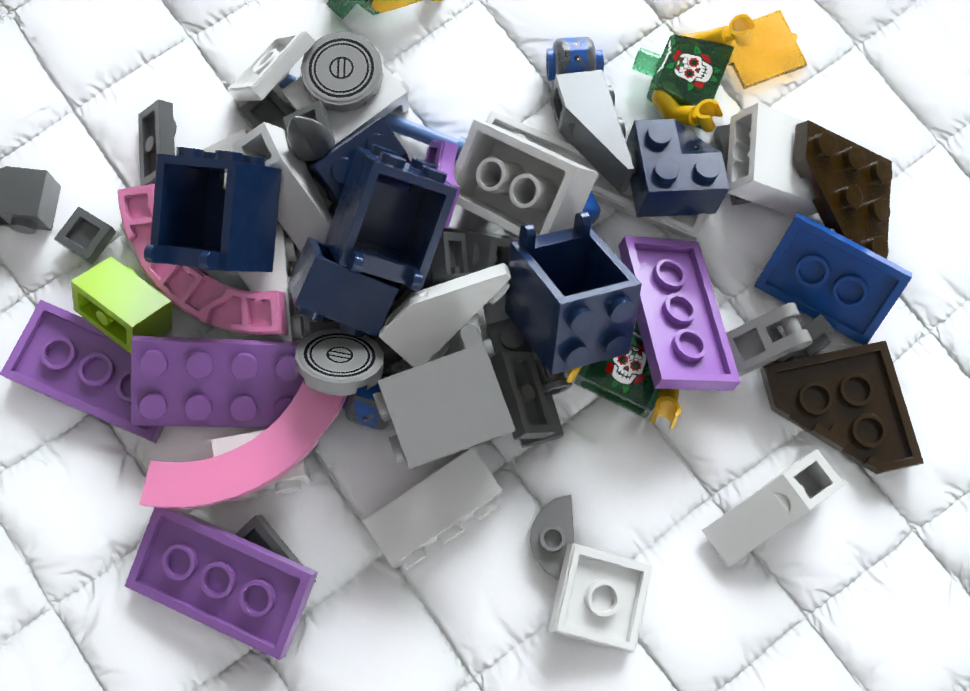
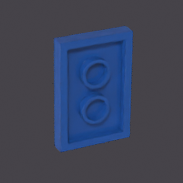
M797 212L757 278L754 287L786 304L795 303L800 312L813 319L820 314L823 315L834 330L865 345L869 343L912 279V272Z

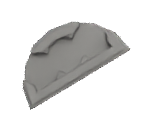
M571 494L555 498L541 508L531 529L530 544L534 559L546 573L557 580L560 578L567 543H574Z

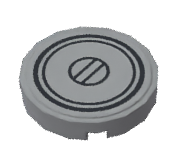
M344 31L326 34L316 40L304 54L300 68L305 90L311 95L310 97L316 101L320 100L326 109L339 112L356 110L367 104L366 101L373 94L375 97L380 90L384 75L380 54L374 45L359 34Z
M341 329L317 331L305 337L296 347L295 372L297 376L301 375L304 378L305 385L315 391L338 396L357 394V388L367 385L368 390L375 386L382 377L384 352L376 341L365 334L362 337H357Z

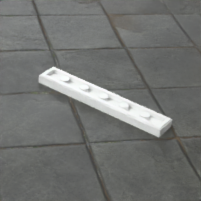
M493 110L490 111L485 121L486 123L499 126L599 173L592 188L598 202L689 241H696L706 219V213L698 215L637 217L630 182L626 192L619 193L571 143Z

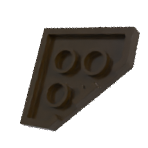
M810 120L797 124L795 128L793 165L800 178L808 177L817 195L812 202L824 226L829 229L833 228L836 233L887 259L889 253V217L891 214V179L893 176L892 161Z
M886 340L765 365L760 369L772 411L876 475L924 464Z

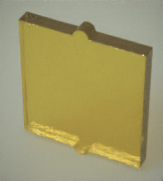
M781 10L752 20L755 28L748 30L753 37L752 43L749 46L740 47L734 40L730 46L723 47L728 57L726 63L733 67L743 89L805 68L808 64L796 42L798 35L791 32Z

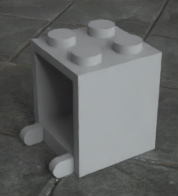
M472 324L463 326L460 331L459 343L462 350L378 380L381 391L373 394L376 406L384 422L392 420L397 434L389 437L394 456L398 464L407 462L409 470L516 431L485 345L482 342L477 327Z

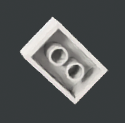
M474 119L454 167L456 184L461 187L456 204L519 236L521 225L530 223L535 228L536 236L574 227L575 214L583 211L599 173L499 126Z

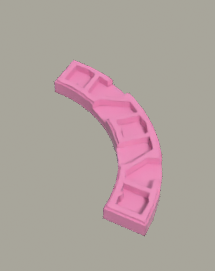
M155 184L117 190L119 211L124 231L140 259L139 264L151 282L172 303L196 319L221 329L246 335H288L284 292L242 290L218 281L201 268L146 262L144 259V249L151 241Z
M303 380L297 394L280 417L265 431L244 445L222 455L198 461L161 462L151 460L139 505L162 509L200 508L201 506L213 505L227 500H236L265 487L291 470L315 448L318 440L341 411L347 396L327 395L315 391L305 385Z

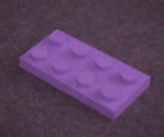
M624 236L618 245L622 262L642 283L636 318L654 388L733 391L741 381L699 242Z
M40 299L0 375L156 444L165 426L131 425V354L83 317Z
M133 336L131 340V425L268 428L289 406L304 380L301 375L297 376L295 372L296 347L300 342Z
M154 508L124 586L280 660L287 655L318 572L180 509Z

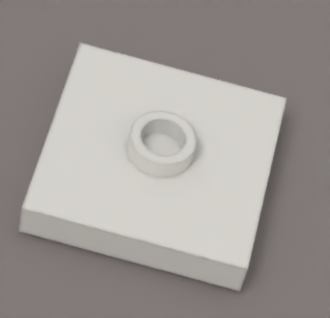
M303 30L277 35L232 83L227 92L236 101L263 100L276 85L285 79L290 69L316 42L315 39L307 31Z
M567 543L547 632L635 654L653 565L575 543Z

